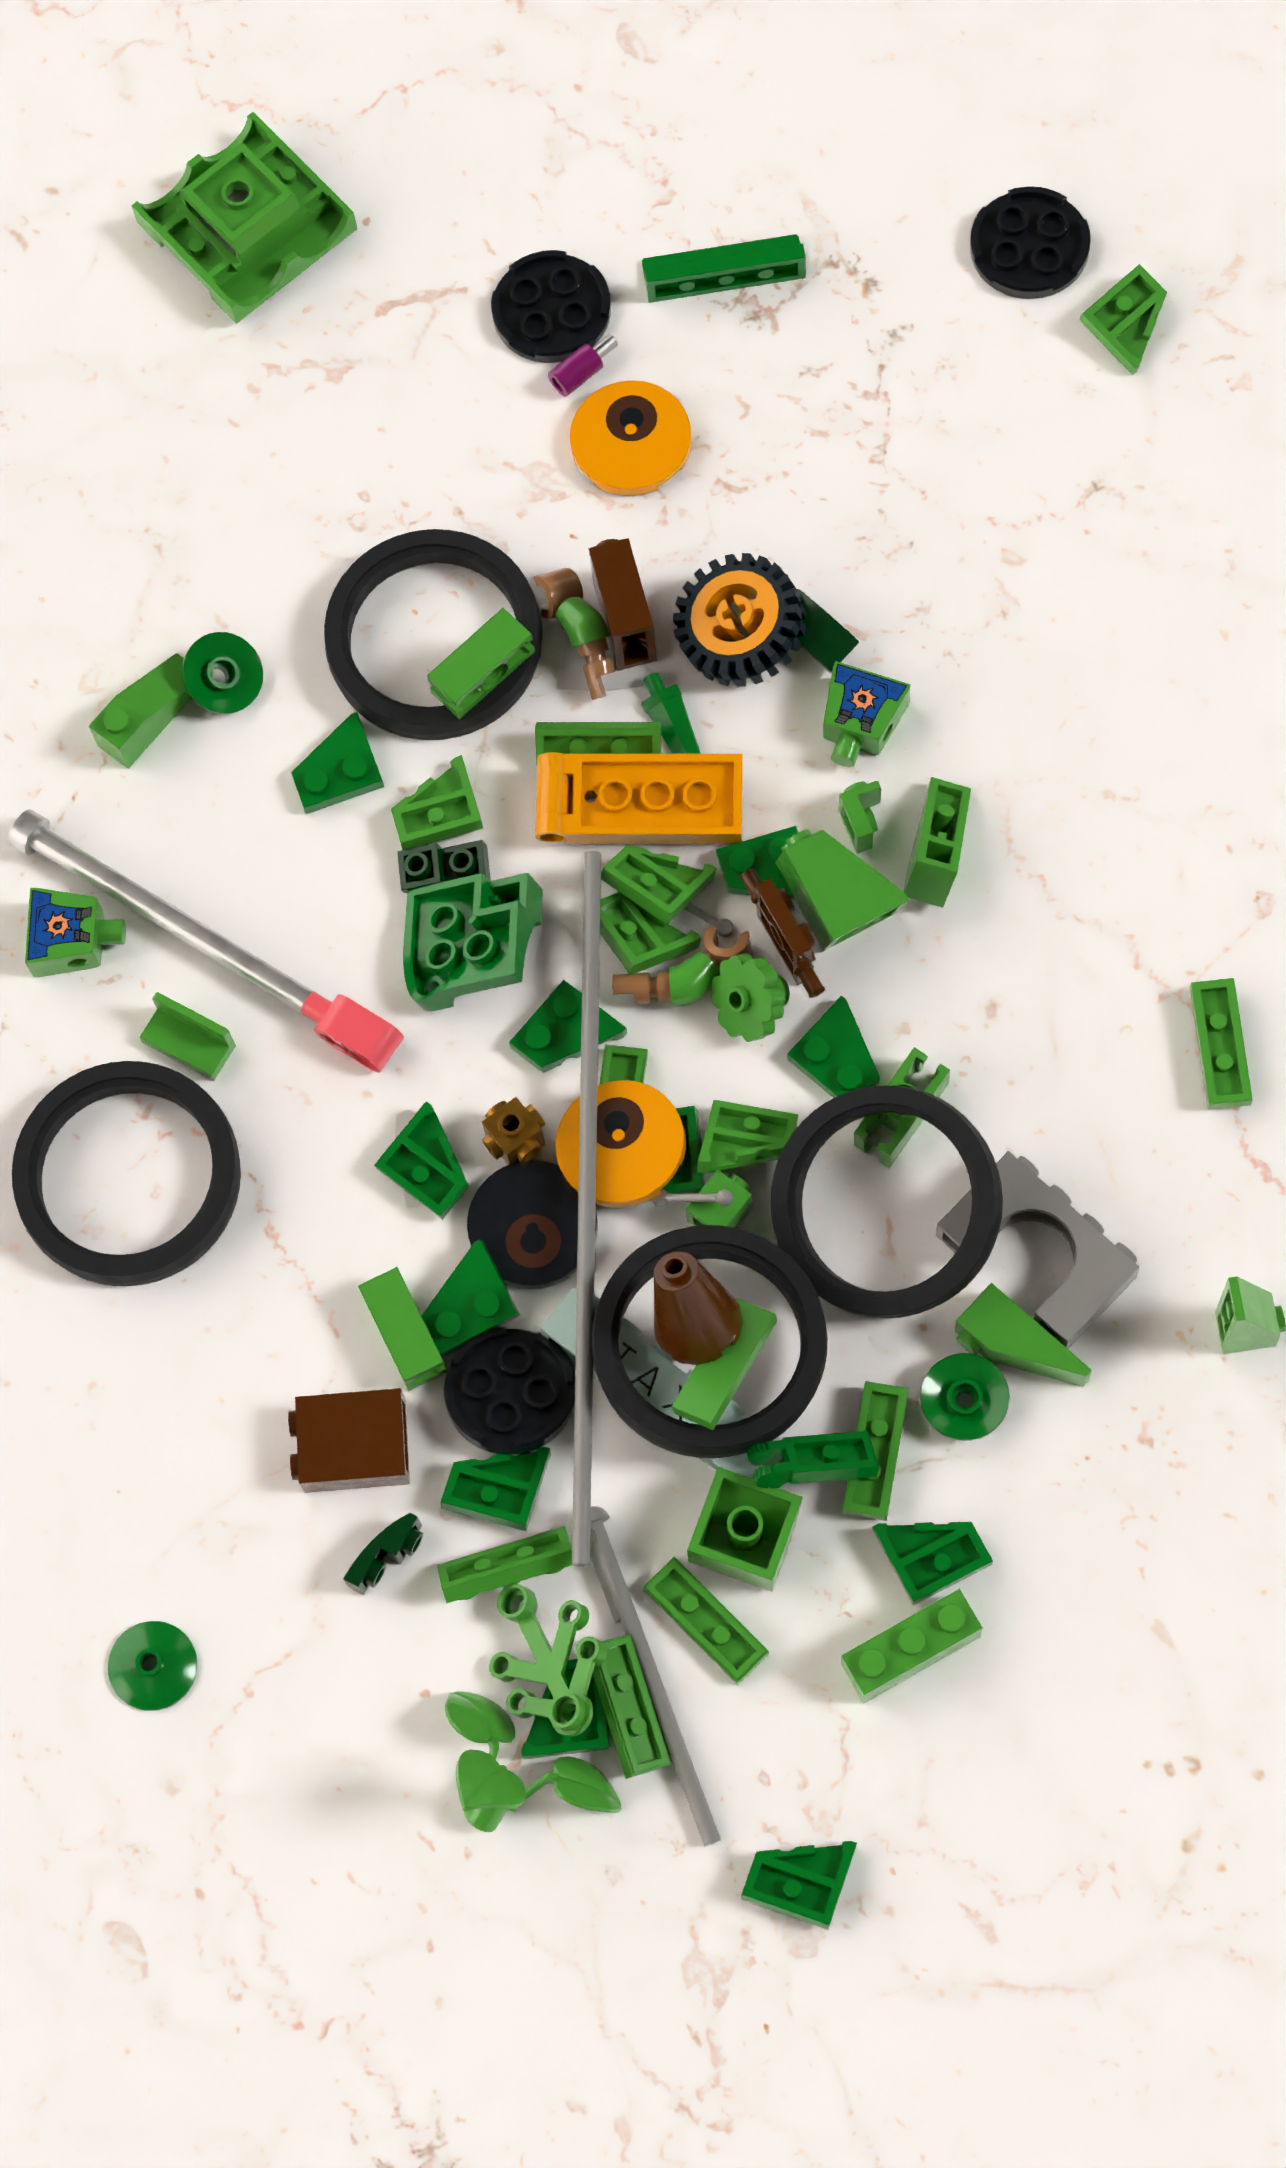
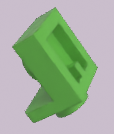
M864 781L857 782L848 786L843 793L839 794L838 811L857 854L872 849L874 832L878 831L876 819L870 807L879 804L881 801L882 788L878 781L868 784Z

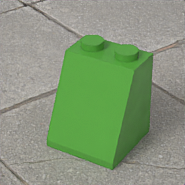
M805 829L786 840L787 844L781 847L783 852L775 862L823 952L898 913L909 901L901 889L823 829L812 835L809 829Z

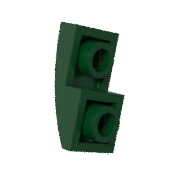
M798 588L797 590L804 602L801 604L806 610L807 619H801L806 626L805 636L797 635V638L802 644L801 647L831 674L835 661L842 662L859 644V641Z
M483 840L441 848L437 843L397 851L400 885L403 893H407V890L483 873L491 881L488 849Z
M408 1513L380 1532L363 1549L343 1578L346 1585L364 1595L369 1586L374 1588L381 1580L386 1569V1564L383 1562L385 1556L399 1564L402 1563L406 1554L412 1557L424 1535L420 1531L422 1524L418 1516Z

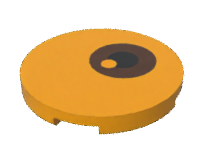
M636 380L612 383L592 393L576 411L570 428L572 456L576 466L579 467L583 474L597 484L598 488L606 492L624 496L651 493L658 490V486L670 480L685 466L692 444L690 421L678 399L658 385Z
M629 1080L610 1081L598 1085L596 1203L605 1207L623 1208L647 1202L661 1193L660 1190L673 1178L679 1166H682L686 1151V1134L682 1120L671 1101L652 1086ZM580 1096L564 1113L557 1129L555 1141L559 1167L567 1182L577 1192L579 1187Z

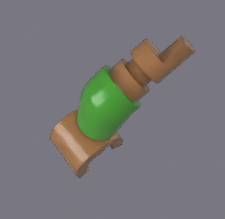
M562 568L534 576L536 586L540 585L544 589L548 601V606L543 607L541 610V616L545 619L556 617L568 634L572 647L577 646L580 658L585 657L587 665L582 667L592 700L605 697L606 692L601 676L613 673L615 669L612 659H606L604 652L609 650L606 637L610 635L602 615L583 600L584 594L581 582L572 569Z
M709 925L705 930L703 938L705 953L697 952L680 965L670 966L669 971L657 972V977H650L649 972L635 973L633 975L629 973L613 974V995L634 994L636 1004L651 1003L652 998H658L659 1003L671 1002L672 1007L689 1005L699 1001L711 987L712 979L720 975V963L722 961L728 960L731 956L748 953L752 957L749 932L740 933L737 944L725 949L717 947L719 945L717 931Z

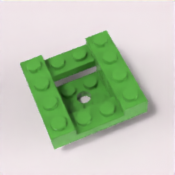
M254 112L247 115V121L243 130L227 148L208 157H203L198 153L186 163L187 166L183 176L165 196L152 203L141 204L136 201L131 205L137 223L161 248L165 245L209 290L211 299L235 324L239 323L358 229L354 212ZM236 190H245L249 193L248 197L241 202H233L228 199L230 194ZM200 217H203L235 250L236 257L199 220Z

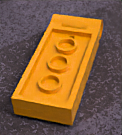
M548 752L537 757L535 838L539 841L547 843L566 841L567 844H736L742 842V754H563ZM588 799H596L593 802H587Z

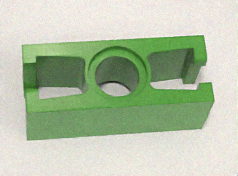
M502 607L427 675L428 681L432 685L430 687L431 693L460 720L535 652L534 646L530 643L533 639L532 634Z
M914 1047L890 1080L888 1086L915 1088L908 1083L915 1071L920 1072L928 1056ZM939 1064L931 1078L932 1081L925 1088L924 1092L940 1097L949 1084L950 1069ZM880 1113L866 1116L854 1132V1146L864 1153H868L872 1147L868 1144V1139L881 1124H885L895 1134L888 1145L880 1142L876 1150L880 1152L879 1162L890 1169L923 1119L908 1114L899 1115L896 1113Z
M398 1267L358 1285L408 1392L446 1374L447 1369Z

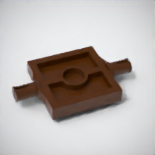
M755 868L745 871L740 875V880L751 895L750 900L756 905L758 919L796 984H803L809 998L820 995L825 991V987L813 970L812 962L816 958L812 947L815 946V941L806 924L798 925L791 914L795 908L787 891L784 888L777 890L771 878L762 882Z

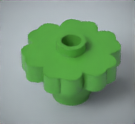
M744 953L731 956L728 960L722 961L720 963L721 975L715 976L711 982L713 990L711 1002L716 1008L720 1009L718 1013L719 1024L726 1029L732 1038L742 1036L747 1042L760 1040L775 1032L774 1020L783 1017L784 1006L789 1001L790 990L787 981L781 975H778L776 970L769 966V963L763 957L753 959L750 954Z

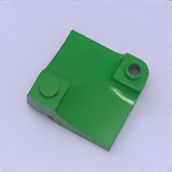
M483 873L407 890L403 947L404 977L409 995L423 1010L437 1011L454 1007V999L458 996L522 982L528 941L533 928L540 926L542 919L543 889L529 873L489 881Z

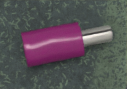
M609 334L593 348L588 344H583L548 372V378L553 387L562 396H569L603 368L604 365L601 359L618 346L616 338Z

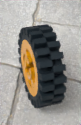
M742 553L741 561H738L734 554L725 555L726 565L723 566L720 565L717 559L708 562L712 571L705 575L702 569L699 568L694 573L698 583L694 586L687 581L682 587L687 597L678 596L675 603L680 613H673V622L677 626V629H674V634L680 643L681 650L698 672L701 671L711 681L716 678L720 685L729 686L730 680H732L737 687H745L746 678H750L754 684L763 682L761 673L765 671L771 677L775 676L779 671L774 665L781 661L787 666L792 661L788 651L792 649L798 652L802 645L797 635L805 636L806 626L801 619H807L806 610L801 604L804 602L800 593L779 565L775 562L771 565L767 558L760 555L756 561L751 553ZM733 602L736 603L742 612L740 614L742 624L750 635L747 638H744L738 629L739 620L730 606Z

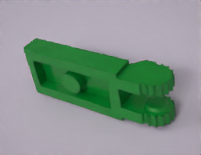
M867 1431L783 1437L782 1440L756 1443L747 1451L749 1463L751 1462V1465H763L758 1467L755 1473H753L755 1485L761 1487V1489H767L768 1487L780 1488L788 1482L790 1484L877 1477L879 1470L878 1461L869 1432Z

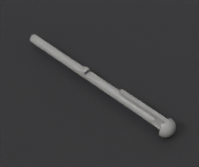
M591 1506L590 1557L614 1622H621L625 1634L631 1635L656 1718L704 1847L721 1841L720 1835L603 1522L610 1519V1516L603 1508Z

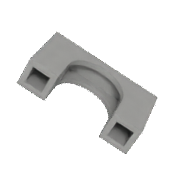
M1007 1151L996 1163L1003 1195L1002 1219L999 1232L1018 1222H1040L1057 1230L1065 1238L1072 1251L1074 1261L1072 1272L1034 1314V1320L1069 1349L1137 1278L1139 1266L1136 1264L1137 1258L1124 1244L1118 1242L1115 1245L1104 1236V1228L1094 1217L1087 1213L1083 1216L1070 1205L1072 1203L1070 1197L1061 1188L1054 1184L1049 1187L1038 1177V1169L1027 1158L1023 1156L1016 1158L1010 1151ZM971 1189L937 1223L936 1237L954 1253H956L961 1245L969 1225L972 1207Z

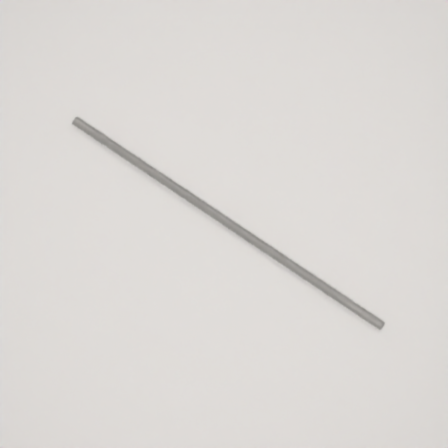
M587 851L584 853L572 1566L575 1567L590 1566L593 1407L592 1328L594 1323L601 905V853L598 851Z

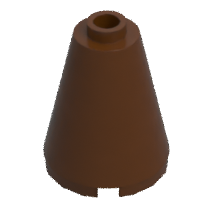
M681 1251L669 1253L657 1262L654 1269V1335L657 1343L662 1350L672 1356V1359L682 1364L700 1365L717 1360L723 1356L721 1351L727 1348L731 1342L734 1345L739 1339L743 1325L740 1306L735 1297L691 1254Z

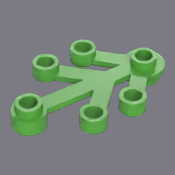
M517 1583L509 1584L498 1595L497 1609L503 1617L519 1624L537 1663L518 1660L506 1652H499L492 1657L489 1671L493 1677L503 1682L521 1679L546 1684L553 1696V1700L537 1698L533 1693L517 1688L511 1691L507 1697V1710L509 1713L522 1719L529 1718L532 1715L549 1718L553 1728L564 1736L574 1737L580 1735L588 1728L593 1717V1706L591 1700L587 1697V1692L594 1667L601 1665L606 1659L607 1647L602 1641L591 1636L584 1637L578 1642L576 1646L578 1661L569 1686L564 1674L576 1631L583 1629L589 1621L588 1608L574 1600L566 1601L560 1607L558 1612L559 1626L553 1647L551 1648L535 1615L538 1603L534 1592ZM577 1609L576 1618L570 1622L572 1612ZM595 1645L594 1654L588 1658L589 1649ZM508 1661V1668L502 1673V1665ZM523 1697H525V1704L523 1708L519 1710L518 1704ZM576 1708L575 1714L570 1720L571 1713Z

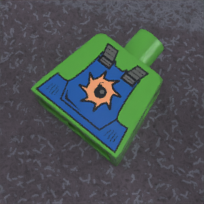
M835 661L823 721V738L836 743L831 760L840 766L851 768L854 767L860 751L879 755L909 706L911 684Z
M30 888L25 964L33 977H45L97 968L101 965L102 945L125 944V920L104 919V911L97 898L43 888Z

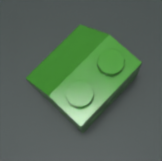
M718 1467L687 1549L688 1562L773 1592L788 1551L803 1497L779 1488L768 1487L767 1489H761V1487L755 1485L754 1479Z

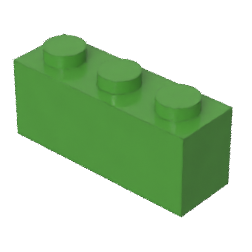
M959 1588L841 1655V1665L864 1704L979 1639L983 1627Z

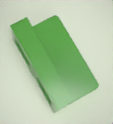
M156 992L152 1000L157 1010L139 1037L142 1043L214 1081L236 1047L229 1030L169 997Z

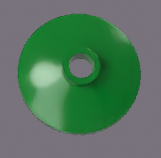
M213 632L202 636L189 647L183 659L182 678L188 694L199 706L217 714H232L248 707L258 696L263 683V667L257 652L246 640L228 632ZM214 669H219L224 673L225 680L223 683L214 680L212 675Z
M971 1353L953 1354L935 1363L927 1372L920 1393L921 1407L929 1424L940 1434L959 1441L977 1440L997 1429L1007 1414L1010 1399L1008 1384L1000 1369L988 1359ZM960 1394H968L972 1398L973 1403L971 1406L963 1408L957 1404L956 1398Z
M161 1621L139 1623L125 1631L113 1645L108 1660V1676L111 1686L126 1704L136 1709L158 1711L171 1707L189 1692L195 1681L198 1664L196 1651L186 1634L174 1625ZM150 1655L156 1656V1667L151 1671L143 1670V1660Z

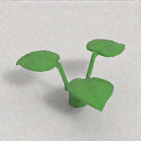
M460 1691L448 1694V1699L445 1703V1714L451 1726L466 1739L476 1743H488L489 1754L481 1750L470 1749L464 1751L456 1765V1783L464 1815L472 1826L484 1832L495 1831L507 1810L516 1812L526 1799L549 1783H554L556 1794L573 1806L598 1812H620L622 1809L621 1802L605 1775L594 1765L575 1757L558 1758L553 1764L554 1773L548 1772L525 1789L523 1782L516 1774L507 1770L505 1765H499L496 1761L499 1751L498 1742L511 1743L515 1738L514 1723L507 1712L494 1701L478 1694Z

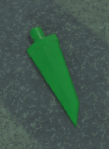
M657 672L647 675L643 681L651 696L641 702V706L652 722H661V736L672 754H701L679 686L674 684L665 688Z

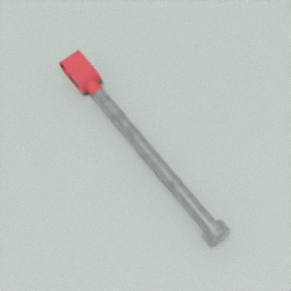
M25 810L11 827L8 835L9 845L26 855H32L37 851L317 1023L313 1030L322 1040L370 1070L380 1073L404 1039V1035L396 1027L350 998L338 994L333 1002L329 1001L50 831V821L34 810Z

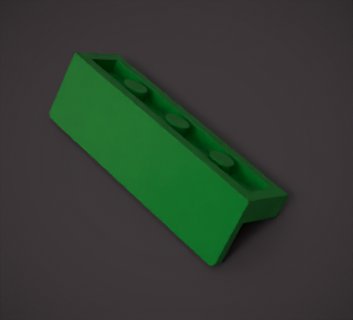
M793 234L643 258L642 268L648 303L806 278L804 246L800 244L799 236Z

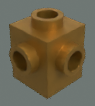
M517 1097L508 1103L501 1101L495 1104L486 1113V1119L482 1121L485 1137L481 1139L483 1144L496 1160L502 1157L507 1165L530 1161L546 1145L541 1128L545 1125L543 1118L532 1104L524 1107ZM517 1124H519V1127L516 1130L509 1131Z

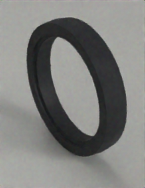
M444 529L412 531L397 535L374 546L360 556L343 574L332 593L326 611L324 624L326 658L330 672L346 700L360 715L375 726L402 737L418 740L456 738L473 733L496 721L526 691L534 676L540 657L542 640L540 610L525 575L515 562L496 546L479 537L459 531ZM444 563L462 566L483 575L501 590L509 601L516 620L532 634L533 639L530 643L534 646L535 652L460 720L445 705L433 707L414 706L385 696L367 682L353 661L351 633L358 610L368 595L380 583L407 568L423 564Z
M119 1061L97 1065L83 1070L57 1085L37 1104L26 1120L17 1140L12 1162V1188L15 1203L26 1231L34 1243L52 1261L70 1273L88 1281L111 1286H136L157 1282L171 1277L195 1263L208 1252L227 1227L234 1212L240 1190L241 1168L237 1141L233 1129L219 1105L202 1087L180 1072L165 1066L142 1061ZM142 1093L167 1099L185 1109L198 1121L204 1129L210 1144L212 1154L210 1186L206 1198L193 1220L169 1241L147 1251L134 1254L115 1255L99 1253L84 1248L67 1238L53 1224L47 1212L42 1193L43 1166L49 1147L57 1133L77 1112L98 1100L110 1096Z
M884 1085L865 1087L841 1094L825 1102L801 1122L785 1144L778 1159L771 1186L770 1206L773 1229L779 1248L790 1255L802 1268L818 1296L828 1303L856 1315L889 1319L916 1315L933 1309L950 1300L971 1283L988 1260L995 1245L1002 1219L1003 1195L999 1170L994 1156L980 1132L966 1116L943 1099L928 1092L903 1086ZM902 1113L923 1119L936 1127L952 1142L966 1166L971 1184L972 1207L970 1221L966 1234L956 1253L936 1274L909 1288L885 1292L871 1291L857 1287L836 1275L814 1250L803 1219L802 1197L804 1183L811 1163L820 1148L841 1128L855 1120L874 1114Z
M700 1225L676 1229L662 1234L636 1249L622 1262L608 1281L601 1295L592 1328V1354L596 1374L609 1403L619 1417L633 1431L652 1444L673 1453L696 1458H724L747 1453L752 1445L773 1441L782 1435L798 1420L814 1397L821 1382L827 1358L828 1337L822 1305L814 1286L802 1268L790 1255L767 1239L745 1230L720 1225ZM672 1252H686L691 1254L696 1260L720 1259L731 1261L751 1268L763 1275L785 1297L794 1313L799 1329V1360L791 1380L781 1394L760 1412L737 1422L716 1425L714 1430L699 1424L675 1419L656 1409L646 1401L626 1374L619 1352L620 1327L630 1302L643 1285L654 1277V1269L657 1262L663 1256Z

